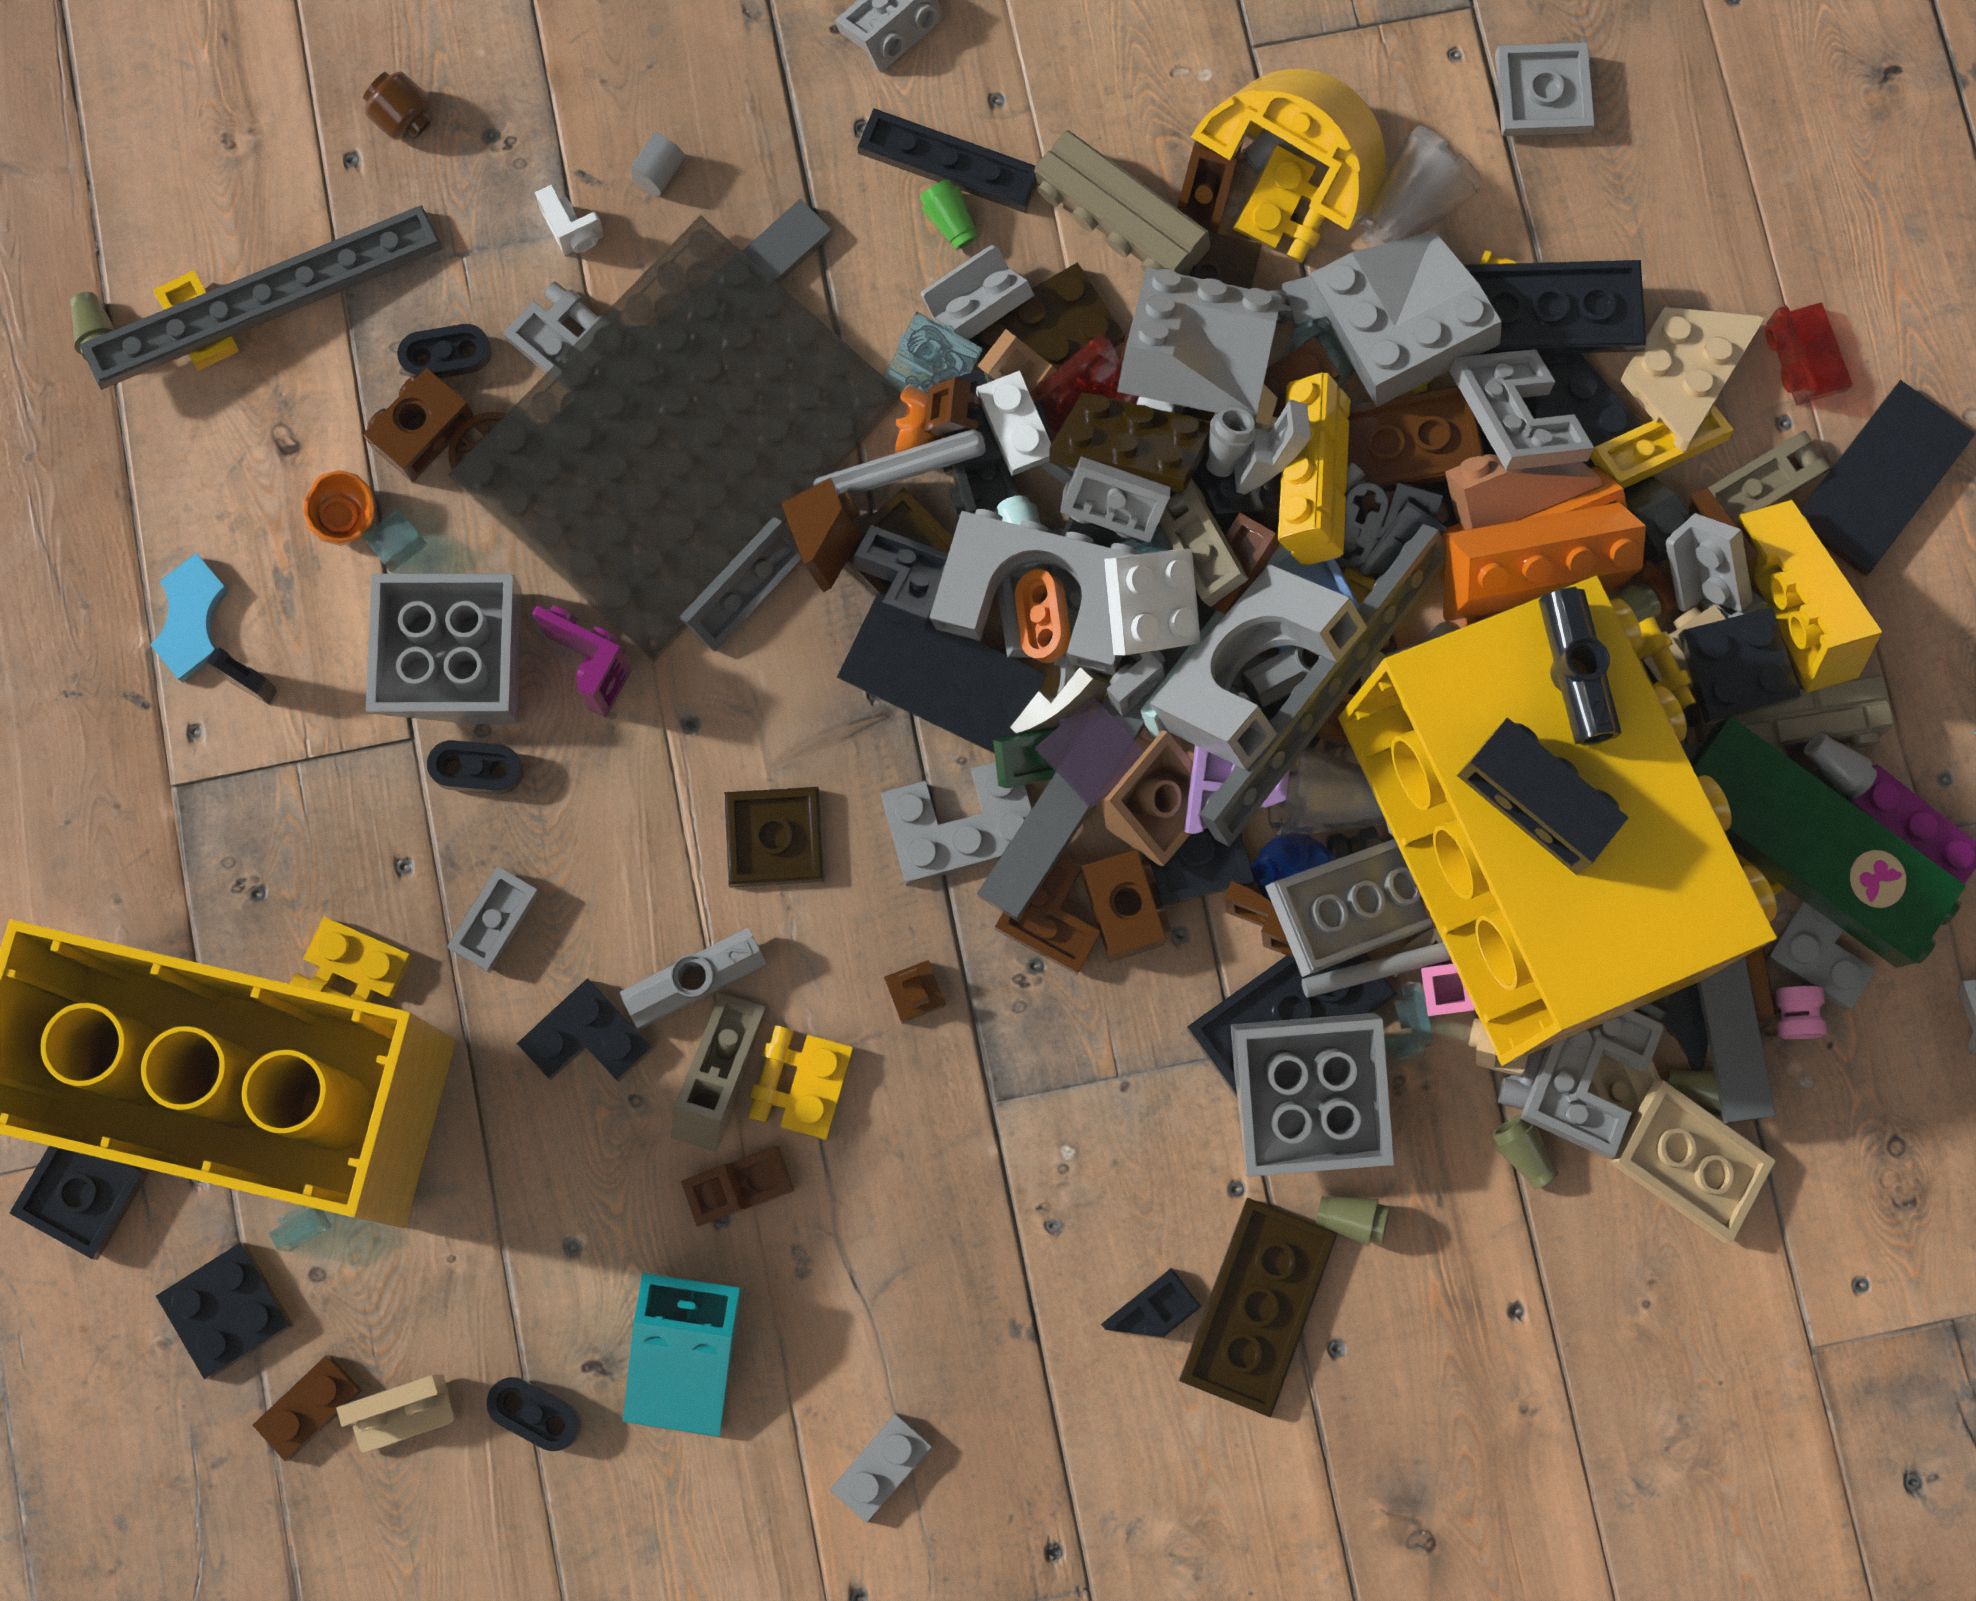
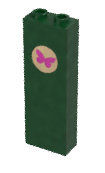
M1732 716L1714 724L1689 762L1697 777L1702 775L1711 777L1717 782L1726 796L1731 811V825L1724 832L1732 849L1895 968L1923 962L1935 947L1936 941L1932 938L1940 925L1947 924L1958 912L1961 902L1957 899L1966 885Z

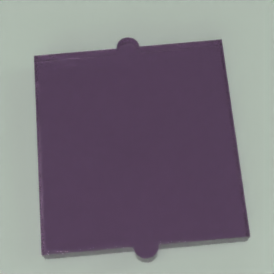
M1092 697L1070 718H1061L1060 726L1035 747V750L1091 810L1113 790L1145 752L1095 697Z

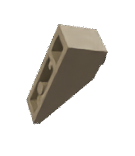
M720 993L674 1105L671 1138L717 1152L731 1117L766 1006Z

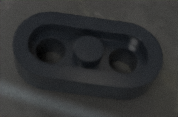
M459 324L417 331L407 335L399 344L397 357L401 367L409 377L419 376L427 368L438 378L474 373L483 369L490 360L491 345L486 334L479 327L472 324ZM472 346L476 348L474 355L470 357L461 356L462 351L466 347ZM420 355H431L428 363L424 365L416 363Z
M447 740L437 744L430 751L427 758V770L430 777L439 786L448 790L506 794L513 791L523 778L524 769L521 759L511 748L504 745ZM452 760L461 761V769L456 774H448L446 772L447 764ZM497 765H507L508 772L506 776L500 779L493 777L492 772Z
M504 1378L494 1384L488 1393L486 1405L491 1419L498 1425L544 1450H564L570 1447L579 1437L581 1419L577 1410L569 1403L523 1378ZM513 1392L518 1393L522 1398V1406L516 1412L509 1410L506 1405L507 1397ZM554 1416L561 1417L565 1422V1429L560 1435H554L549 1430V1421Z

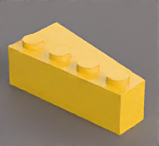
M1792 500L1740 514L1736 526L1742 530L1743 536L1758 555L1754 579L1751 582L1757 594L1768 603V608L1773 607L1789 659L1805 692L1809 693L1859 678L1882 631L1820 542L1806 517L1801 514Z

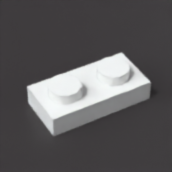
M1020 371L976 387V394L981 399V406L1011 476L1048 462L1051 442Z

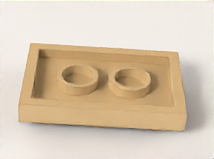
M1659 1080L1653 1081L1621 1140L1616 1156L1611 1158L1609 1163L1721 1242L1732 1243L1776 1160L1667 1082Z

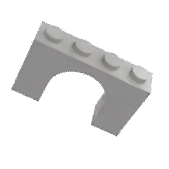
M977 509L975 514L961 511L929 617L935 629L981 641L993 597L1002 580L1015 569L1027 564H1053L1069 572L1079 583L1082 592L1079 613L1067 650L1070 664L1114 675L1119 669L1122 655L1113 654L1104 559L1137 555L1139 551L1131 546L1120 543H1113L1111 548L1093 544L1094 540L1091 537L1077 532H1067L1065 537L1048 533L1046 526L1033 521L1022 520L1020 525L1002 521L1003 517L998 513L985 509Z
M1268 564L1149 704L1170 733L1247 771L1276 737L1277 733L1258 705L1230 692L1233 680L1240 669L1259 653L1283 645L1299 646L1338 663L1367 629V626L1349 597Z

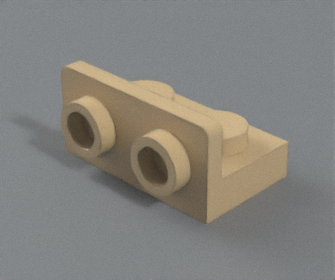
M443 1374L430 1375L336 1407L341 1427L353 1426L359 1450L362 1453L400 1442L456 1421Z

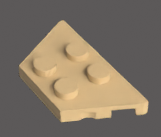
M1664 307L1646 336L1644 352H1636L1627 366L1621 382L1634 397L1639 398L1644 403L1645 410L1656 423L1662 420L1676 436L1675 446L1679 450L1686 452L1758 333L1765 318L1759 315Z

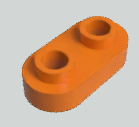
M1034 569L1021 577L1014 593L1020 642L1023 651L1028 656L1043 663H1052L1059 660L1066 653L1071 640L1065 591L1059 578L1045 570ZM1047 592L1046 599L1041 603L1043 594ZM1053 635L1050 643L1047 645L1048 639Z

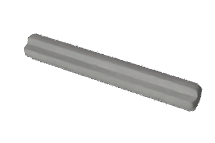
M971 429L818 477L814 481V486L831 477L840 493L848 490L851 495H855L981 456L986 450L984 438L981 432Z

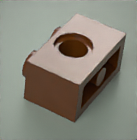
M426 368L419 376L414 375L402 385L399 397L387 409H380L371 417L367 424V430L363 435L373 450L413 483L446 449L458 427L474 415L464 399ZM413 417H426L425 423L416 430L406 429L407 423Z
M1135 849L1082 866L1081 877L1098 930L1101 931L1100 936L1109 963L1164 945L1166 941L1164 933L1171 931L1163 904L1157 906L1154 904L1150 888L1156 886V881L1148 859L1141 861L1138 851ZM1131 894L1138 899L1140 911L1132 916L1122 915L1116 910L1114 900L1119 895Z

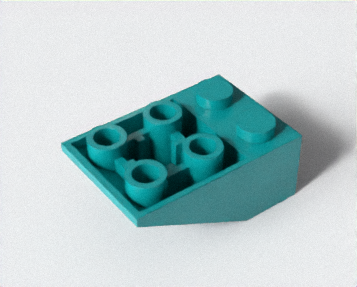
M642 1273L633 1322L623 1422L720 1437L745 1289Z

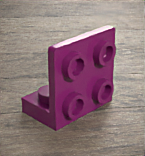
M536 606L532 615L545 636L585 656L576 673L575 681L578 682L576 689L589 710L606 718L632 671L624 655L625 650L617 645L619 639L610 632L596 626L590 632L576 625L578 619L559 607L552 606L551 610L548 611L540 606Z

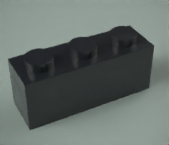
M1508 717L1492 732L1457 774L1462 781L1576 875L1595 861L1629 818L1619 810L1618 802L1610 794L1599 789L1595 790L1579 777L1577 768L1570 761L1560 756H1554L1539 744L1538 737L1530 728L1520 723H1514Z

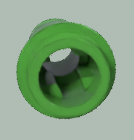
M946 179L933 185L920 195L919 199L924 205L921 211L947 241L952 244L955 251L968 246L978 238L960 186L954 187L951 180Z

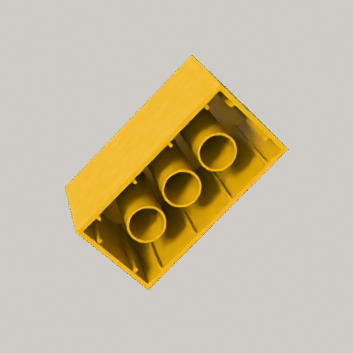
M1597 575L1568 587L1576 586L1578 589L1585 590L1597 639L1606 646L1610 655V665L1606 674L1622 732L1617 738L1588 746L1575 744L1562 692L1554 686L1550 675V668L1554 660L1538 602L1540 598L1384 658L1338 716L1340 724L1501 1066L1700 982L1777 939L1769 923L1775 919L1777 913L1773 891L1764 875L1757 868L1751 865L1741 867L1724 832L1731 825V811L1726 796L1714 779L1707 775L1696 776L1680 744L1685 739L1687 732L1682 708L1670 690L1663 686L1652 687L1636 655L1641 651L1643 642L1639 622L1625 601L1619 598L1609 601ZM1571 659L1574 668L1578 672L1588 674L1586 666L1581 661ZM1507 717L1514 723H1520L1530 728L1538 737L1539 744L1554 756H1560L1570 761L1577 768L1579 777L1595 790L1599 789L1610 794L1618 802L1619 810L1629 817L1595 861L1578 875L1574 874L1457 776L1492 732Z
M9 919L0 947L1 1135L406 1229L456 1039L408 1011Z

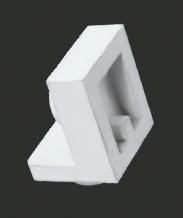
M552 185L535 192L540 211L564 256L572 252H585L594 247L598 240L604 237L602 224L596 212L577 219L568 198L558 199Z

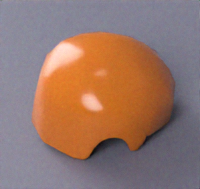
M907 385L900 396L901 401L907 404L905 417L896 420V425L900 432L896 441L895 453L942 439V435L938 436L924 431L928 393Z
M341 470L317 477L303 503V513L309 530L321 541L339 546L361 539L370 529L376 509L371 488L358 475Z

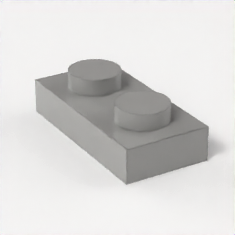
M497 866L450 940L447 948L491 973L540 894L539 890Z
M895 1413L831 1487L830 1491L867 1523L932 1446Z

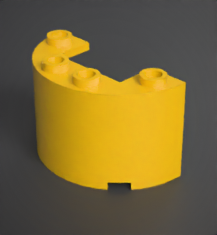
M1284 69L1257 78L1211 110L1202 119L1191 138L1231 160L1235 157L1247 132L1257 138L1266 129L1326 164L1330 168L1314 195L1309 208L1347 230L1375 205L1384 182L1386 170L1385 145L1374 114L1365 101L1352 88L1342 81L1319 71Z

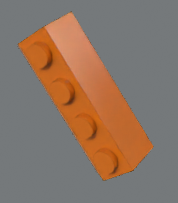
M1620 502L1448 533L1446 534L1443 618L1446 621H1453L1509 610L1596 575L1604 591L1618 589L1643 568L1646 525Z

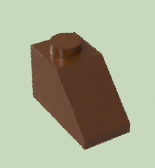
M1196 140L1193 145L1177 209L1208 232L1218 234L1243 142L1235 157L1231 160Z
M830 477L782 502L802 561L823 592L833 587L861 537L854 520L855 517L860 515V511L848 490L840 493Z

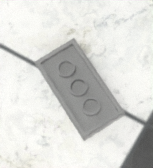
M1395 839L1265 886L1302 977L1433 927L1431 919L1427 917L1421 903L1419 890L1414 886L1416 883Z

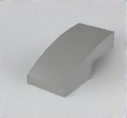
M1289 400L1270 432L1255 428L1256 437L1234 467L1236 492L1247 494L1265 484L1286 468L1303 450L1311 439L1307 404Z

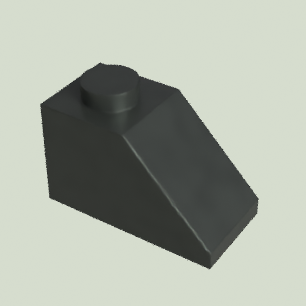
M1650 476L1624 488L1627 509L1646 525L1643 563L1650 560L1656 565L1668 559L1666 540L1690 516L1678 495L1659 480Z

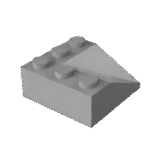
M1435 231L1351 252L1310 273L1313 298L1376 407L1449 371L1455 357L1480 355L1500 345L1501 320L1479 283Z
M1146 267L1126 345L1117 392L1219 413L1227 407H1237L1247 411L1255 421L1281 296L1270 294L1259 288L1247 289L1224 284L1216 279H1200L1181 275L1169 269L1157 270Z
M371 574L366 712L376 715L466 724H518L522 588L514 574Z
M1375 1013L1231 1024L1234 1074L1247 1177L1394 1165L1383 1019Z

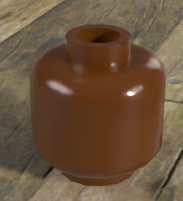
M386 71L383 72L371 83L363 95V99L366 101L365 115L393 140H400L408 134L414 139L417 138L432 120L426 114L431 105L430 96L403 72H396L391 75Z

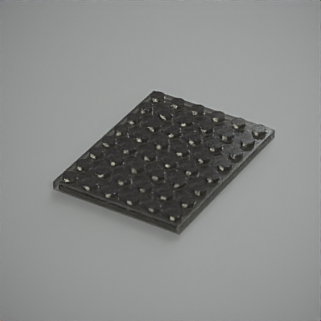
M700 215L448 475L456 485L655 662L687 628L685 623L679 618L681 614L773 517L781 520L784 524L788 521L782 502L813 487L814 481L817 478L833 473L901 401V392Z

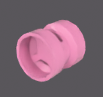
M1797 986L1775 990V1004L1781 1009V1019L1777 1022L1779 1039H1814L1827 1036L1826 1021L1821 1017L1820 1007L1825 1003L1823 987Z

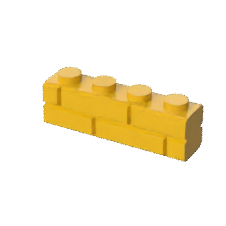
M1318 373L1289 382L1286 386L1285 406L1289 400L1307 404L1311 439L1297 457L1282 470L1278 541L1288 551H1291V555L1301 565L1307 566L1339 558L1344 554L1346 497L1344 494L1346 493L1349 440V420L1347 418L1350 416V399L1341 388H1337L1338 384L1328 373Z

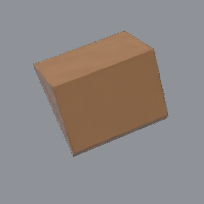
M1162 730L1104 799L1105 828L1161 866H1165L1191 834L1184 832L1193 762L1168 731Z

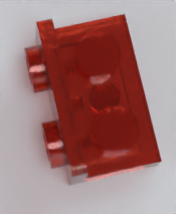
M1823 303L1792 311L1789 310L1787 305L1777 308L1766 322L1765 336L1770 349L1777 352L1782 366L1780 376L1783 387L1788 393H1792L1796 406L1848 391L1853 384Z
M1101 334L1096 336L1054 373L1031 390L1035 401H1041L1048 427L1057 434L1082 392L1103 395L1107 398L1124 402H1131L1137 397L1117 392L1122 365L1111 341Z

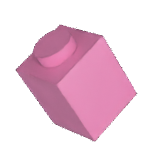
M1452 961L1421 968L1428 1016L1475 1010Z

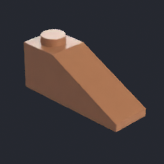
M1487 454L1468 458L1460 466L1445 471L1455 518L1466 530L1514 522L1602 486L1601 477L1583 462L1505 471L1497 455Z

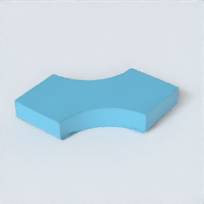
M197 553L193 554L159 581L167 595L168 616L162 632L150 644L182 683L204 667L213 650L217 648L212 640L211 621L216 606L228 592L227 588Z

